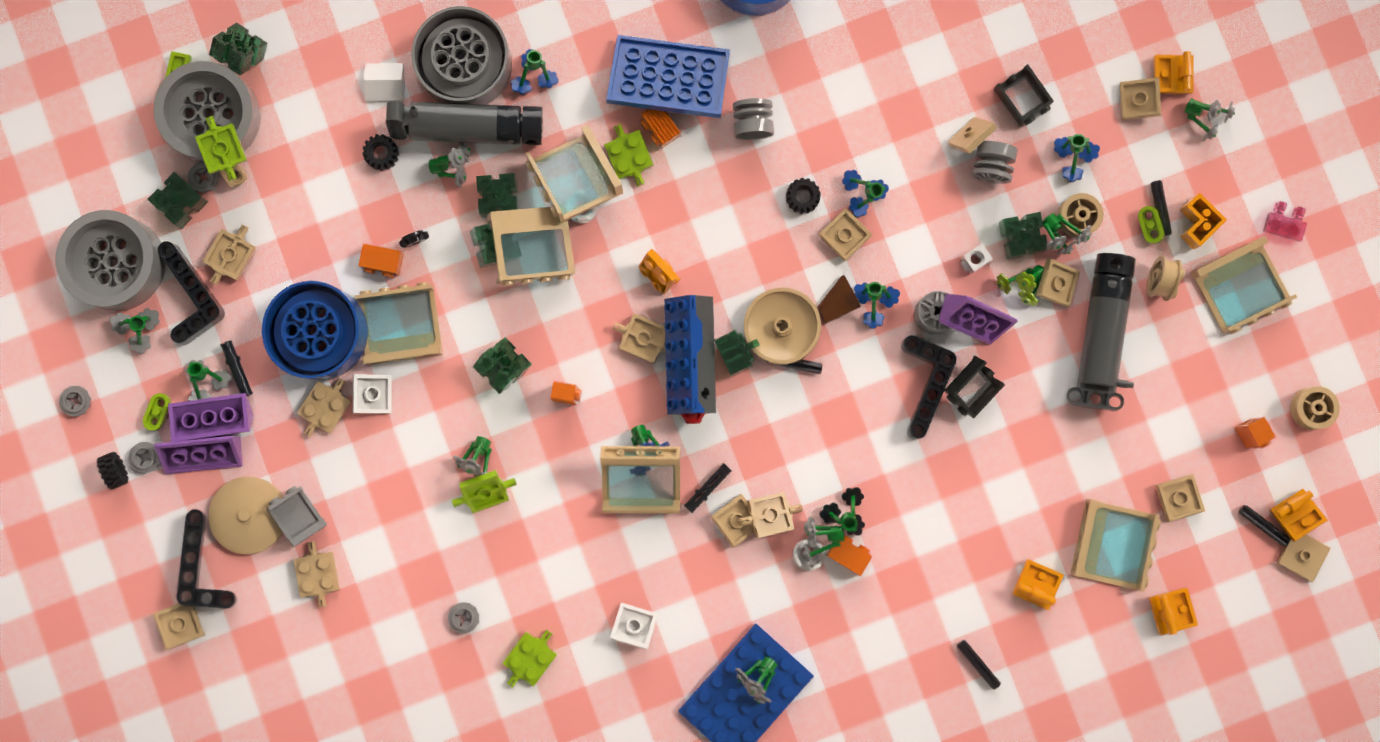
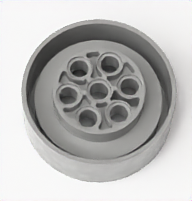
M466 6L445 8L431 15L421 25L415 35L411 53L413 67L426 91L437 102L487 105L494 101L507 86L512 72L511 51L502 29L486 13ZM464 35H471L468 41H462ZM448 39L452 40L451 45H443L444 41ZM478 48H484L482 54H475ZM459 53L466 54L463 59H457ZM441 58H447L445 64L440 65L438 61ZM473 66L479 67V70L476 73L470 72V69ZM454 71L461 72L457 78H453L452 73Z
M197 61L182 65L173 70L163 80L157 90L154 100V118L161 136L172 148L193 160L204 162L195 137L198 136L196 130L199 127L204 128L202 134L209 130L205 118L206 113L210 110L214 111L213 117L216 126L223 127L231 123L234 124L244 151L254 141L259 129L260 109L254 92L237 74L218 63ZM204 94L203 101L197 102V96ZM219 94H223V100L217 103L216 97ZM194 110V116L188 119V111ZM228 111H233L232 118L226 119L225 114Z
M114 210L93 211L77 218L62 234L55 257L59 279L72 296L86 304L111 311L132 309L146 302L159 288L164 277L166 264L158 253V246L161 244V241L155 232L139 220ZM126 241L125 248L121 249V243ZM106 242L107 248L102 251L101 246ZM134 256H136L137 261L134 265H132L131 259ZM117 258L118 262L113 267L112 261L113 259ZM98 260V266L93 268L94 261ZM127 273L128 280L123 282L122 278ZM108 275L109 281L104 284L103 279Z

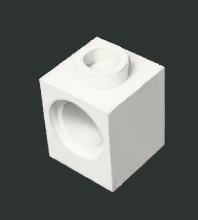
M983 243L960 258L962 268L966 272L969 271L970 274L993 260ZM972 255L979 258V264L971 262L970 258Z

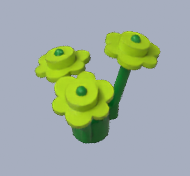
M1036 265L1034 268H1028L1026 271L1010 279L1004 277L1001 273L997 276V286L1005 294H1009L1011 291L1009 284L1016 280L1019 288L1022 290L1018 293L1022 302L1026 305L1036 306L1038 300L1035 298L1034 293L1038 289L1044 267Z

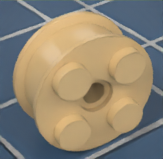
M1078 193L1069 197L1061 204L1057 215L1061 214L1065 220L1081 231L1091 225L1090 233H1093L1100 227L1104 217L1101 203L1094 196L1086 193ZM1061 222V230L1065 234L1078 238V233Z
M1162 255L1155 260L1147 280L1146 291L1148 296H1161L1164 301L1176 298L1179 283L1185 275V270L1182 269L1180 260L1169 261Z
M1315 386L1304 388L1297 392L1291 401L1290 411L1294 421L1299 426L1309 430L1324 429L1331 426L1337 420L1340 413V404L1337 396L1331 390Z

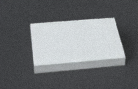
M403 63L365 64L363 81L366 102H404Z
M353 374V413L391 414L392 375Z
M621 603L610 639L648 650L658 613Z

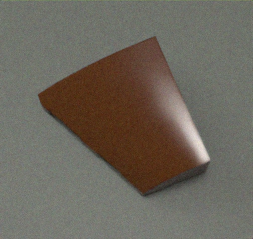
M843 275L817 308L824 323L827 324L861 306L848 280Z

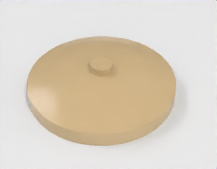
M780 287L763 292L750 304L744 318V334L752 351L761 359L778 365L792 364L804 359L817 345L821 333V319L817 307L808 296L792 288Z
M240 477L224 484L214 495L209 507V525L216 540L226 549L239 554H255L273 546L280 539L283 532L267 508L270 506L268 503L276 497L283 498L278 488L269 481L258 477Z

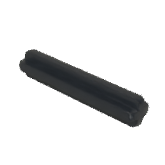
M1161 180L1151 182L1155 208L1161 219L1164 236H1169L1172 234L1163 183Z
M803 359L792 364L778 365L815 374H821L823 368L821 363Z
M1243 505L1239 509V514L1280 545L1287 546L1291 541L1290 537L1249 506Z
M966 640L960 641L957 644L958 649L988 685L994 690L1001 685L998 678Z

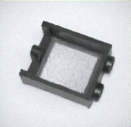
M1028 64L1018 73L1008 77L1002 84H997L993 89L1014 117L1018 126L1022 124L1029 125L1035 120L1034 116L1039 113L1043 115L1051 109L1050 105L1054 102Z
M975 355L972 361L948 387L943 388L948 394L946 398L952 404L958 406L957 410L963 416L968 415L973 419L1005 386L1003 382L994 378L993 375L995 373L985 366L987 363Z

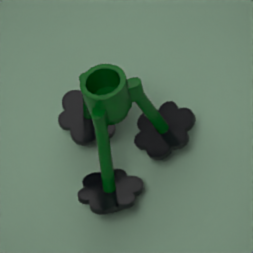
M859 487L847 488L846 492L842 494V499L846 501L847 505H851V511L844 513L839 518L841 510L833 502L830 505L825 504L823 506L824 510L820 511L819 516L824 519L826 524L837 522L838 525L842 524V527L847 530L848 535L855 534L859 536L862 534V528L865 527V523L862 521V517L856 514L855 506L861 504L864 494L861 493Z

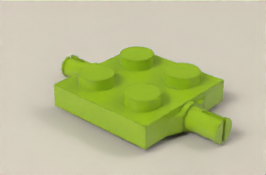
M213 116L207 117L205 120L209 130L195 137L209 174L226 171L229 181L236 180L237 177L233 168L248 160L234 124L231 123L219 127L216 126Z
M618 124V127L615 125L614 129L618 137L604 144L619 180L634 176L637 186L644 185L645 182L641 173L645 169L654 166L642 134L640 130L625 134L621 124Z
M496 470L460 482L459 486L462 496L452 499V504L454 508L466 504L470 507L472 513L509 501L506 489L517 485L515 478L503 481Z
M546 629L541 638L534 637L527 631L523 634L502 663L513 673L507 682L510 687L514 688L519 679L527 681L533 687L557 656V653L547 645V641L553 635L552 632L549 633V630Z

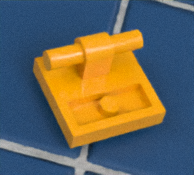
M1190 51L1183 52V55L1155 54L1153 56V78L1159 77L1160 94L1194 93V55H1191Z
M653 249L646 253L638 266L641 274L644 277H648L653 283L654 288L657 291H661L663 295L670 290L674 283L676 284L681 279L672 270L673 267L666 259L663 260Z
M1301 489L1270 509L1271 514L1293 542H1296L1328 521L1311 499L1314 497L1312 492H1306L1304 489Z
M1026 559L1012 595L1049 611L1051 605L1054 606L1057 601L1055 595L1064 575Z
M1188 587L1148 597L1160 636L1166 634L1174 635L1177 634V631L1199 626Z

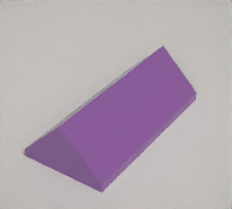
M947 293L939 317L941 324L989 345L1018 322L1016 318L971 297Z
M241 393L168 404L171 442L250 432L254 415L247 394Z
M239 436L157 443L154 445L165 474L241 467L243 465L241 437Z

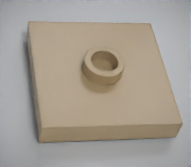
M1159 77L1120 82L1122 121L1162 116Z
M973 117L947 143L952 148L970 154L997 127L993 122Z
M845 208L818 236L846 262L872 234Z
M1046 259L1036 296L1064 307H1070L1080 271L1055 260Z
M1194 474L1155 485L1166 522L1205 512Z
M739 494L710 516L732 548L755 532L752 524L742 527L739 524L742 523L739 522V518L749 516L747 500L742 494Z
M1305 535L1296 542H1293L1291 539L1289 544L1284 547L1276 563L1313 582L1331 548Z
M179 603L153 613L166 650L205 636L194 606H184Z

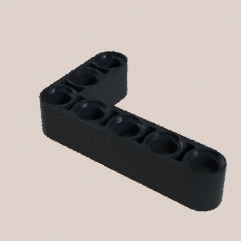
M164 241L158 246L160 257L198 308V311L175 326L170 333V337L174 342L183 345L189 344L224 318L225 311L180 247L169 241ZM172 246L173 251L167 256L166 250ZM183 262V269L178 271L177 265ZM194 277L195 283L189 287L188 281ZM201 293L206 294V299L203 302L199 300ZM216 308L217 314L212 318L210 311ZM200 319L201 326L196 329L194 323ZM184 330L185 338L180 340L179 333Z
M910 335L902 341V350L911 356L934 365L907 428L908 436L916 440L926 435L944 393L943 388H946L957 358L954 352L920 337ZM907 340L915 342V349L911 350L907 347ZM926 347L933 350L932 357H927L924 354ZM943 355H948L951 358L949 365L943 363ZM937 372L941 373L944 377L941 383L935 380ZM929 390L935 391V400H930L927 397ZM921 408H926L929 411L927 418L921 417ZM915 425L921 428L919 436L914 435L912 432V428Z
M190 510L185 518L176 595L177 601L184 606L231 608L237 602V596L234 592L198 589L206 516L200 510ZM195 513H199L201 516V520L197 524H193L191 521V517ZM196 532L199 539L196 543H191L189 535ZM190 552L196 554V560L193 563H189L186 558ZM191 571L194 574V579L192 582L187 583L184 576L187 572ZM186 591L192 594L189 602H184L182 599V594ZM208 592L212 595V600L210 603L205 604L202 601V596ZM225 594L232 596V602L229 605H225L222 602V597Z

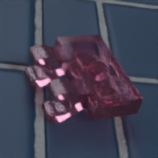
M1282 201L1276 202L1273 210L1274 213L1269 212L1267 214L1263 232L1298 242L1303 241L1307 223L1302 220L1306 208L1300 206L1294 208L1292 218L1284 216L1287 203Z

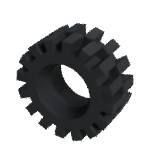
M375 134V137L370 136V140H366L364 142L366 145L362 148L364 150L362 152L364 160L375 170L384 171L383 169L389 170L390 166L394 167V162L398 161L397 156H399L396 143L384 134H381V136ZM376 147H387L388 154L384 159L375 158L374 150Z
M809 178L794 180L786 192L788 207L792 208L795 213L799 212V214H808L810 211L815 210L821 199L820 188L816 185L815 181L812 182ZM798 190H808L811 195L810 200L806 203L799 202L796 199Z
M113 451L97 458L96 462L98 463V472L101 474L100 477L110 490L128 483V472L125 470L126 467L123 465V460L120 459L116 452Z

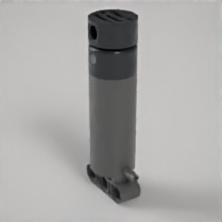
M389 101L386 105V125L390 137L397 140H403L409 136L412 141L520 144L522 137V145H542L543 107L523 106V111H521L520 106L411 102L409 106H404L402 102Z
M1098 253L1096 256L1095 276L1092 282L1077 387L1070 388L1066 394V400L1070 405L1117 412L1124 405L1123 396L1116 393L1117 387H1134L1133 382L1118 379L1133 284L1131 279L1134 277L1136 259L1132 256L1117 253ZM1117 264L1120 268L1113 269L1110 265ZM1076 391L1080 393L1081 399L1079 401H1072L1069 396L1071 392ZM1096 394L1100 397L1101 401L1098 404H1092L1089 397ZM1116 397L1120 400V405L1112 407L1109 400Z

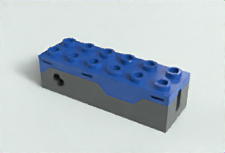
M685 295L664 299L667 415H681L686 424H700L705 414L716 413L713 297Z

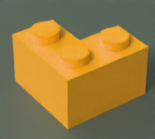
M1198 193L1180 209L1193 223L1180 237L1194 250L1205 243L1227 219L1201 193Z

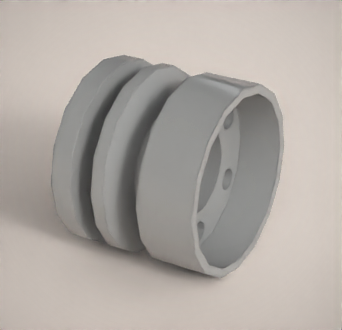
M749 98L734 102L733 110L735 112L733 113V118L740 120L734 123V137L742 140H757L773 136V121L765 119L773 116V111L771 110L773 106L772 101L762 98Z
M983 141L976 149L975 156L981 160L974 162L973 166L975 169L972 170V176L988 183H1011L1013 178L1011 174L1014 172V168L1007 164H1014L1016 162L1018 149L1013 145L1003 142Z
M932 291L921 298L915 305L913 312L914 321L923 332L940 334L950 328L939 322V314L935 315L933 313L935 309L940 308L942 310L946 292Z

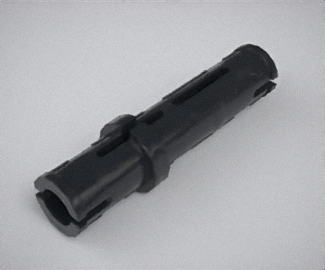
M232 340L220 344L226 358L225 363L229 365L240 394L246 393L247 397L252 395L253 392L240 363L241 358L237 356Z
M722 463L699 490L696 489L694 491L695 494L684 506L693 514L703 501L706 502L708 500L707 497L732 470ZM719 476V478L709 487V485Z

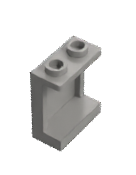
M293 486L285 492L287 495L283 498L276 497L268 503L270 506L267 508L293 548L327 526V523L317 512L301 486L298 488Z

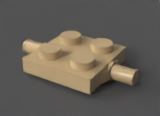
M241 225L237 234L229 233L221 228L203 260L205 264L211 266L215 271L210 282L218 285L222 275L229 276L237 281L240 279L257 248L244 239L249 229L248 227Z
M635 313L626 326L615 322L612 330L623 333L619 346L620 350L653 364L661 351L666 352L665 326Z
M338 378L333 387L326 386L322 382L317 381L297 412L309 423L303 432L305 435L311 437L316 428H321L329 434L332 433L352 402L340 392L346 381Z
M785 492L755 498L747 501L749 516L739 518V522H742L739 524L741 527L752 524L756 539L794 530L792 516L794 513L802 512L803 508H800L802 507L801 504L790 506Z
M315 541L308 542L309 554L302 558L293 559L300 598L317 596L318 608L326 607L325 595L331 591L340 590L334 552L317 553Z

